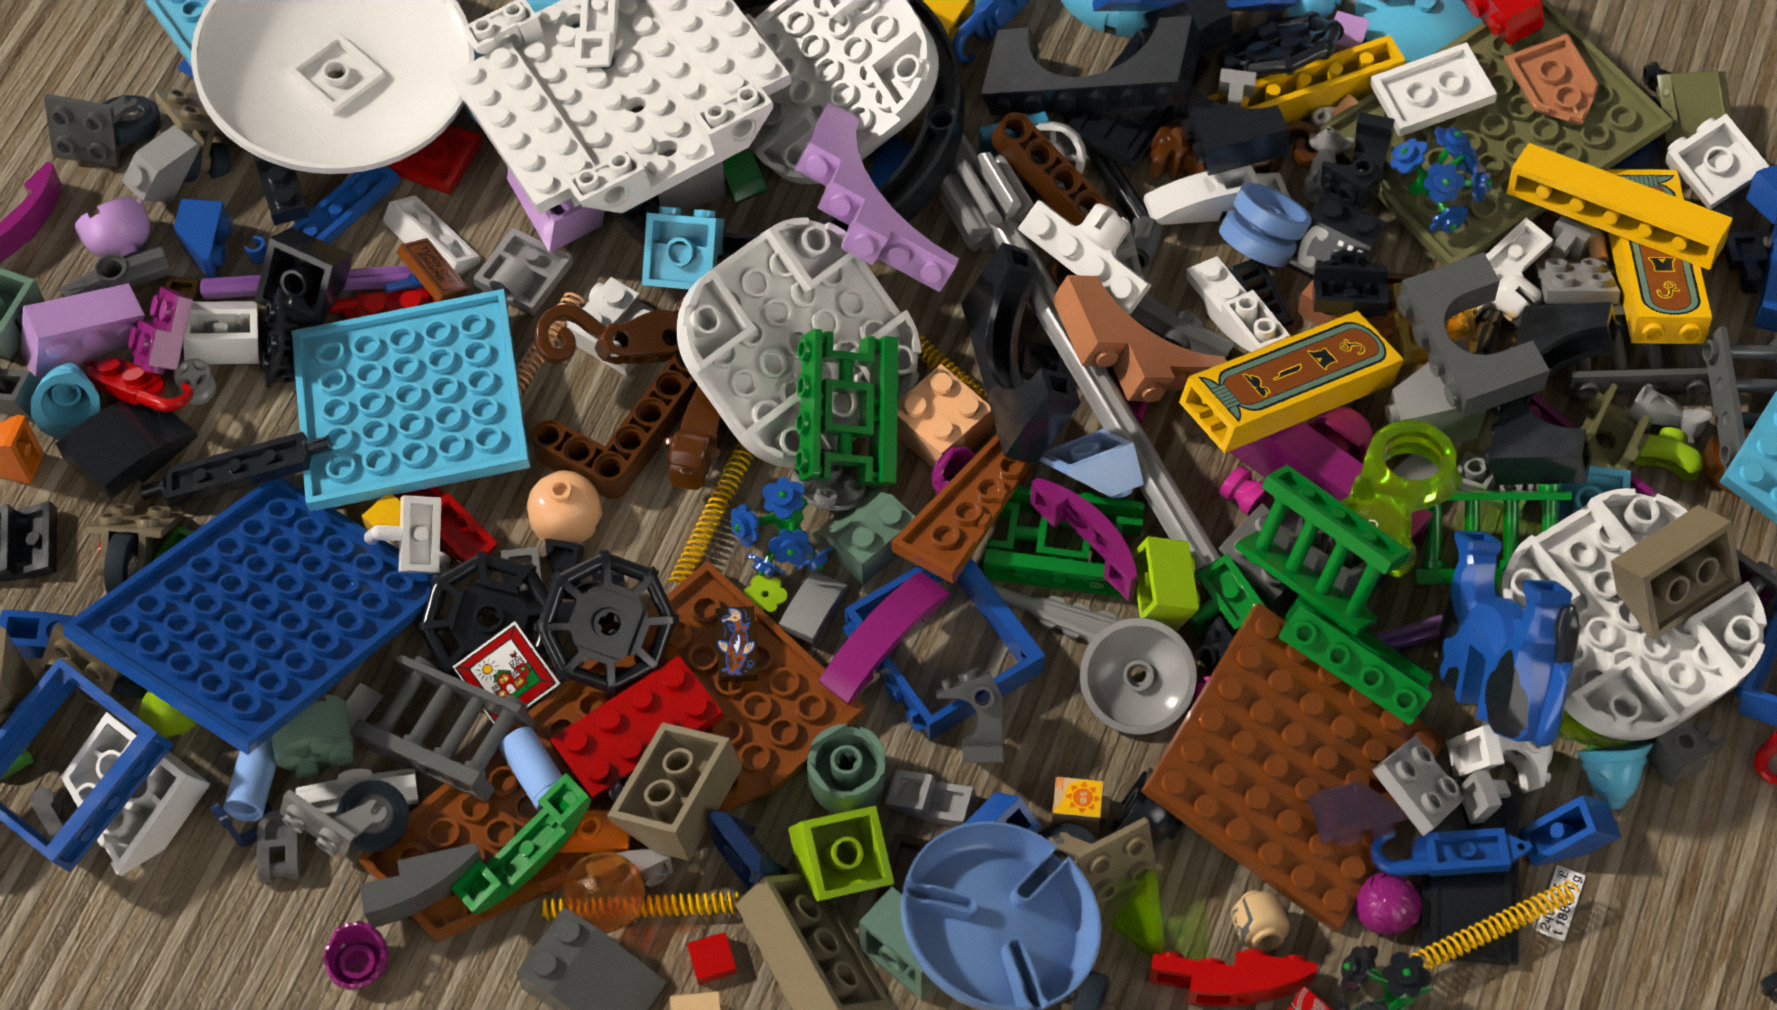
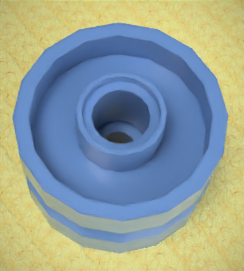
M1250 182L1242 184L1234 199L1236 209L1227 212L1220 225L1219 233L1234 249L1257 262L1273 267L1288 265L1296 251L1297 244L1294 240L1304 237L1311 224V216L1298 202L1271 187Z

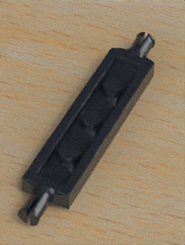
M299 432L165 468L160 481L140 486V494L144 500L163 495L171 506L310 470L312 456L333 451V443L329 435L309 441L304 432Z

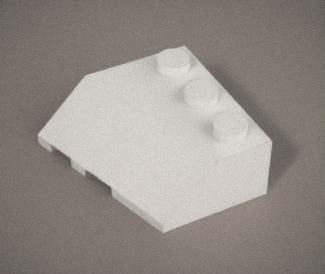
M105 713L61 776L62 781L78 807L138 734L111 713ZM170 751L167 752L97 839L100 846L107 850L113 861L111 865L119 876L126 874L165 850L210 786L207 780Z

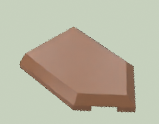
M1568 33L1504 56L1505 63L1535 112L1583 125L1599 88V83Z

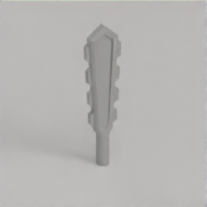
M998 585L994 587L1007 605L1028 612L1034 619L1039 621L1040 626L1049 630L1061 629L1064 636L1074 640L1083 638L1087 640L1088 645L1100 631L1120 621L1113 613L1103 610L1098 613L1092 612L1089 606L1080 603L1073 605L1065 604L1064 599L1057 596L1032 598Z

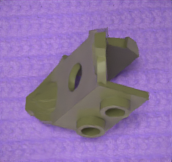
M1613 383L1605 394L1598 392L1587 408V411L1591 414L1589 417L1586 416L1578 429L1586 430L1592 454L1591 466L1627 470L1631 463L1630 461H1634L1648 439L1644 431L1651 427L1654 419L1645 414L1636 424L1633 419L1627 417L1628 415L1625 411L1613 404H1609L1618 387ZM1605 434L1609 436L1614 443V448L1606 449L1599 445L1596 435Z

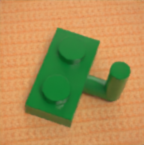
M1228 553L1195 574L1211 599L1199 606V610L1189 620L1198 638L1202 640L1201 634L1210 627L1207 620L1217 613L1221 612L1234 632L1237 633L1252 607L1259 602L1264 605Z

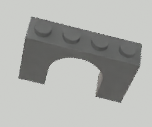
M1484 252L1402 280L1400 295L1397 297L1398 309L1404 318H1409L1413 326V336L1419 347L1424 346L1429 356L1428 362L1435 377L1440 376L1445 386L1444 392L1451 407L1456 406L1462 418L1544 390L1550 371L1533 340L1495 354L1479 355L1461 349L1448 336L1445 324L1449 319L1461 312L1495 301L1500 280Z

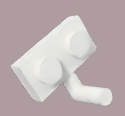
M402 496L400 526L376 525L365 533V542L369 545H374L380 540L399 541L398 572L439 573L441 498Z

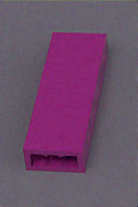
M1305 422L1298 423L1230 451L1232 455L1264 478L1285 465H1289L1366 520H1375L1378 526L1374 521L1370 522L1411 550L1406 562L1393 570L1396 574L1399 575L1421 551L1426 537V530L1430 525L1433 514Z

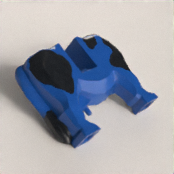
M1455 531V542L1459 550V562L1452 577L1450 597L1439 626L1438 658L1440 678L1454 690L1458 703L1478 704L1476 718L1488 723L1495 734L1513 741L1532 742L1543 747L1549 746L1557 739L1561 726L1580 632L1579 615L1576 606L1571 604L1573 593L1557 581L1523 580V592L1526 597V606L1523 609L1519 603L1509 598H1503L1495 590L1496 556L1501 552L1502 543L1488 532Z

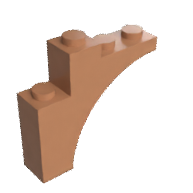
M1067 275L1052 298L1081 366L1113 367L1128 401H1159L1166 390H1184L1189 376L1227 362L1224 356L1191 351L1149 331L1116 303L1098 276Z

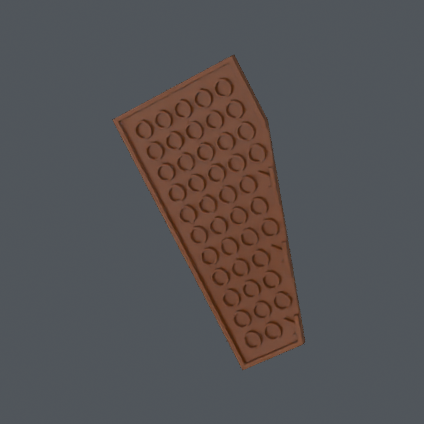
M708 560L667 594L674 613L679 615V623H676L660 666L668 663L678 655L681 657L723 711L724 718L704 732L730 738L743 766L718 810L719 812L727 813L785 786L807 766L810 746L820 732L837 724H848V727H851L866 713V706L859 699L855 698L847 705L819 683L825 668ZM655 606L647 611L648 616L659 615ZM754 606L758 681L719 683L716 608ZM649 625L641 647L646 653H649L659 625ZM636 654L621 659L620 662L615 664V674L642 660ZM590 659L582 666L584 669L604 675V663ZM567 679L528 712L535 721L533 726L534 732L561 774L567 773L583 791L584 789L551 747L549 739L641 679L616 690L615 695L606 696L603 691ZM515 723L510 727L505 737L514 730L525 726ZM497 748L484 769L486 771L485 778L495 789L487 802L443 784L409 813L407 829L394 846L381 852H363L357 859L359 864L376 881L399 876L398 860L473 843L478 844L482 860L487 864L538 811L499 751V748ZM607 795L596 803L591 801L587 810H611L614 801ZM630 835L629 851L648 848ZM556 853L538 873L518 890L498 904L477 915L472 913L453 891L445 898L410 917L435 943H439L587 876L585 863L614 853Z

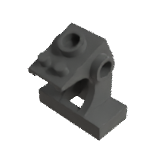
M980 667L973 668L959 674L960 682L952 684L950 678L941 681L943 688L936 691L937 698L962 699L970 703L977 711L976 727L971 734L962 738L963 762H1003L1002 695L990 670L981 672ZM979 690L989 692L988 697L984 700L976 699L975 694Z

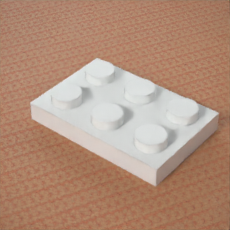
M1467 42L1371 77L1370 82L1388 118L1395 119L1394 129L1399 137L1496 102L1497 97L1496 91Z

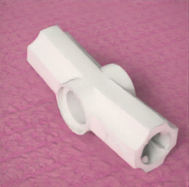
M415 768L372 773V771L367 769H351L340 773L337 780L297 787L295 792L330 818L336 817L337 807L343 794L353 785L367 780L387 782L402 793L407 805L419 804ZM376 802L371 814L376 813L377 809H382L383 805Z

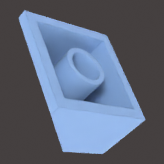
M1105 429L1048 449L1039 460L1111 498L1128 496L1133 492L1132 489L1144 485L1134 443Z

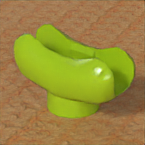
M1665 427L1659 431L1658 435L1645 434L1648 436V439L1636 459L1632 461L1633 463L1665 469L1676 474L1684 481H1693L1698 478L1699 472L1703 468V457L1697 449L1687 445L1689 438L1685 432L1677 428Z

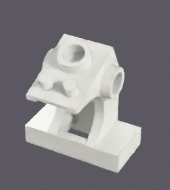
M1490 725L1478 727L1446 741L1453 776L1469 777L1476 770L1491 769L1502 765L1505 759L1511 762L1517 770L1522 794L1545 787V782L1548 783L1551 779V773L1547 772V766L1550 764L1553 756V747L1551 745L1543 747L1532 742L1513 741L1495 734Z

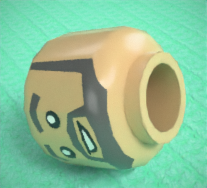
M1258 890L1249 891L1242 895L1231 912V918L1242 945L1248 949L1270 952L1280 947L1288 935L1290 929L1288 918L1280 899L1273 893L1260 892Z

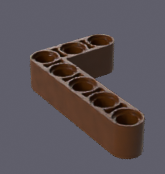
M1017 112L1009 113L992 132L991 141L996 151L1006 158L1015 171L1053 210L1074 226L1082 224L1087 217L1080 210V206L1085 207L1089 213L1099 203L1115 210L1023 114ZM1006 129L1013 131L1017 139L1009 136ZM1031 155L1038 157L1041 164L1034 162ZM1055 180L1063 183L1066 190L1060 189L1056 185ZM1058 262L1048 272L1058 289L1062 283L1058 280L1057 275H1061L1064 278L1067 275H1076L1061 262Z
M680 351L675 352L606 446L556 420L545 419L538 422L532 429V441L538 461L555 471L565 470L579 473L588 478L599 495L616 499L623 496L663 444L664 439L668 437L683 417L696 390L697 383L686 368ZM671 392H676V393H677V394H675V395H666V394L671 393ZM650 419H657L655 422H646ZM548 441H556V442L553 443V444H549V445L544 444V443H546V442H548ZM630 446H637V448L633 450L626 449ZM586 457L582 461H575L576 458ZM610 473H616V474H617V475L614 476V477H609V478L605 477L606 475H608V474H610Z

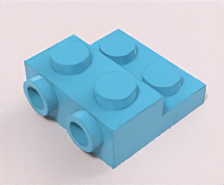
M659 206V213H647L642 285L690 289L698 279L717 266L718 255H722L725 219L715 218V211L694 209L693 216L681 215V208Z

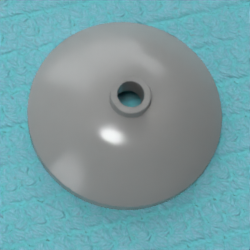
M1129 618L1107 626L1090 642L1081 662L1080 685L1087 705L1104 724L1123 733L1149 734L1170 726L1186 711L1196 688V665L1189 646L1175 630L1153 619ZM1141 667L1146 671V678L1143 681H1135L1132 678L1131 672L1134 668Z

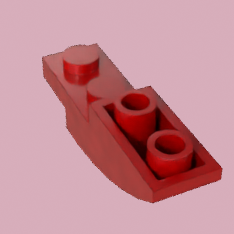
M1246 949L1243 952L1236 951L1231 966L1225 965L1224 961L1217 958H1203L1199 961L1186 959L1184 955L1177 952L1166 951L1162 952L1161 955L1153 953L1148 983L1188 989V1005L1207 1007L1254 1005L1277 1000L1299 992L1303 986L1306 988L1311 986L1317 973L1318 963L1308 962L1307 958L1299 955H1287L1281 958L1268 956L1263 950Z

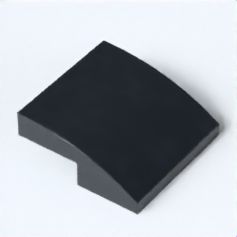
M50 501L20 510H15L9 504L0 506V581L28 579L56 573L57 507Z

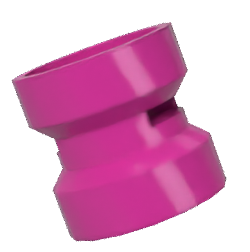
M1243 465L1237 467L1226 478L1219 492L1228 501L1236 500V503L1239 504V510L1247 516L1262 503L1265 504L1270 496V493L1261 488L1264 482L1252 480L1251 471Z

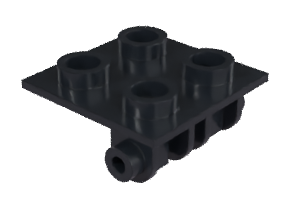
M278 287L274 300L268 301L266 320L260 321L258 327V341L264 344V351L260 354L259 370L265 373L266 387H270L273 378H280L284 383H291L295 380L292 331L296 330V324L292 318L283 314L282 287Z

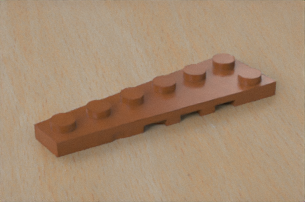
M997 433L891 541L892 552L954 583L1033 463L1005 457Z

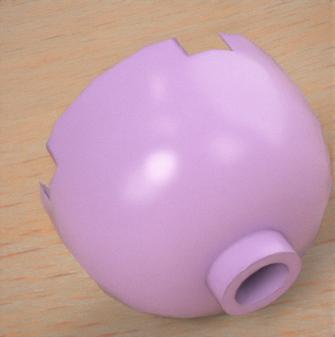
M133 196L117 198L97 206L99 214L90 218L88 213H85L75 223V230L86 249L99 258L108 254H118L126 257L137 253L138 249L145 244L150 232V220L141 199L138 198L136 202Z

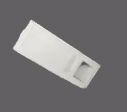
M1247 165L1208 176L1207 172H1202L1176 180L1145 194L1143 201L1150 218H1154L1160 225L1219 221L1222 211L1236 209L1234 199L1242 184L1248 182L1271 187L1288 197L1290 195L1280 173L1255 174L1252 165Z
M1218 256L1186 269V279L1204 300L1205 313L1231 340L1242 348L1253 352L1290 337V334L1254 290L1246 292Z

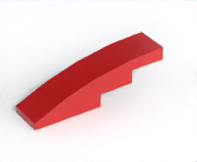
M438 487L394 495L400 501L404 495L441 498L440 546L461 563L476 556L477 551L485 550V554H489L498 546V542L448 492L444 494Z

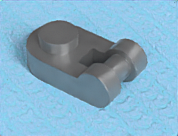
M39 788L32 793L30 802L51 839H53L65 825L61 821L64 816V810L50 789Z
M280 810L267 813L258 823L257 870L260 883L273 882L274 878L287 877L288 880H297L302 877L300 833L294 831L283 822L284 816L279 813ZM285 852V861L272 862V853Z

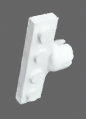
M1038 200L1018 227L1019 231L1076 275L1098 276L1107 292L1127 314L1131 315L1152 286L1117 258L1116 250L1131 230V225L1124 217H1119L1117 212L1108 206L1100 203L1096 204L1082 224L1074 226L1046 203Z
M1527 217L1486 254L1500 280L1495 301L1453 316L1445 324L1446 331L1455 337L1486 308L1501 311L1503 317L1512 324L1520 322L1524 307L1538 306L1542 297V292L1523 276V272L1551 247L1553 239Z

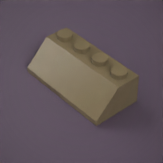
M801 873L764 876L735 904L743 918L745 927L752 934L764 961L769 965L780 985L782 994L787 998L793 1010H888L892 1006L832 899L817 902Z

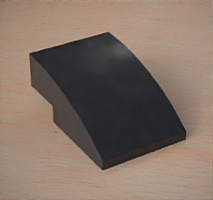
M122 400L90 417L55 444L65 461L106 497L113 500L136 479L142 484L195 440L198 435L172 411L161 412L142 404L136 406Z

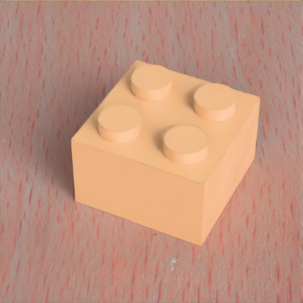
M942 364L897 401V438L932 468H934L936 461L953 447H968L971 450L993 431V415L990 405Z

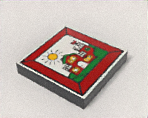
M514 621L453 666L462 681L503 698L507 695H512L523 701L527 708L562 684L517 621ZM483 709L494 724L499 715Z

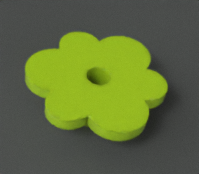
M757 575L751 580V586L744 589V594L762 611L768 614L775 613L777 605L784 604L788 598L786 590L781 588V581L775 577L768 579L766 576Z

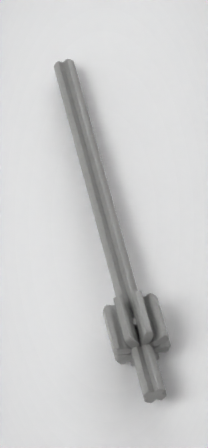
M963 132L955 161L950 169L953 176H946L940 186L943 190L940 195L942 204L970 250L977 251L982 248L984 253H992L997 251L1003 242L1034 252L1041 276L1028 298V303L1103 428L1134 443L1144 485L1139 486L1168 537L1175 540L1189 541L1191 556L1195 560L1194 578L1198 580L1195 574L1219 559L1220 555L1106 367L1081 366L1052 301L1058 288L1026 235L1018 230V227L1034 206L1028 193L1004 156L998 155L994 158L991 152L981 153L977 156Z

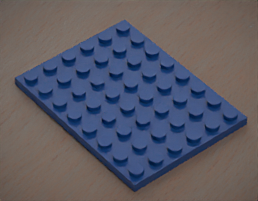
M280 477L263 482L65 623L64 636L235 748L249 755L424 613L432 587L430 580L435 574L398 572V548L384 540H380L374 545L367 544L364 540V535L368 530L333 508L309 512L306 505L305 491Z

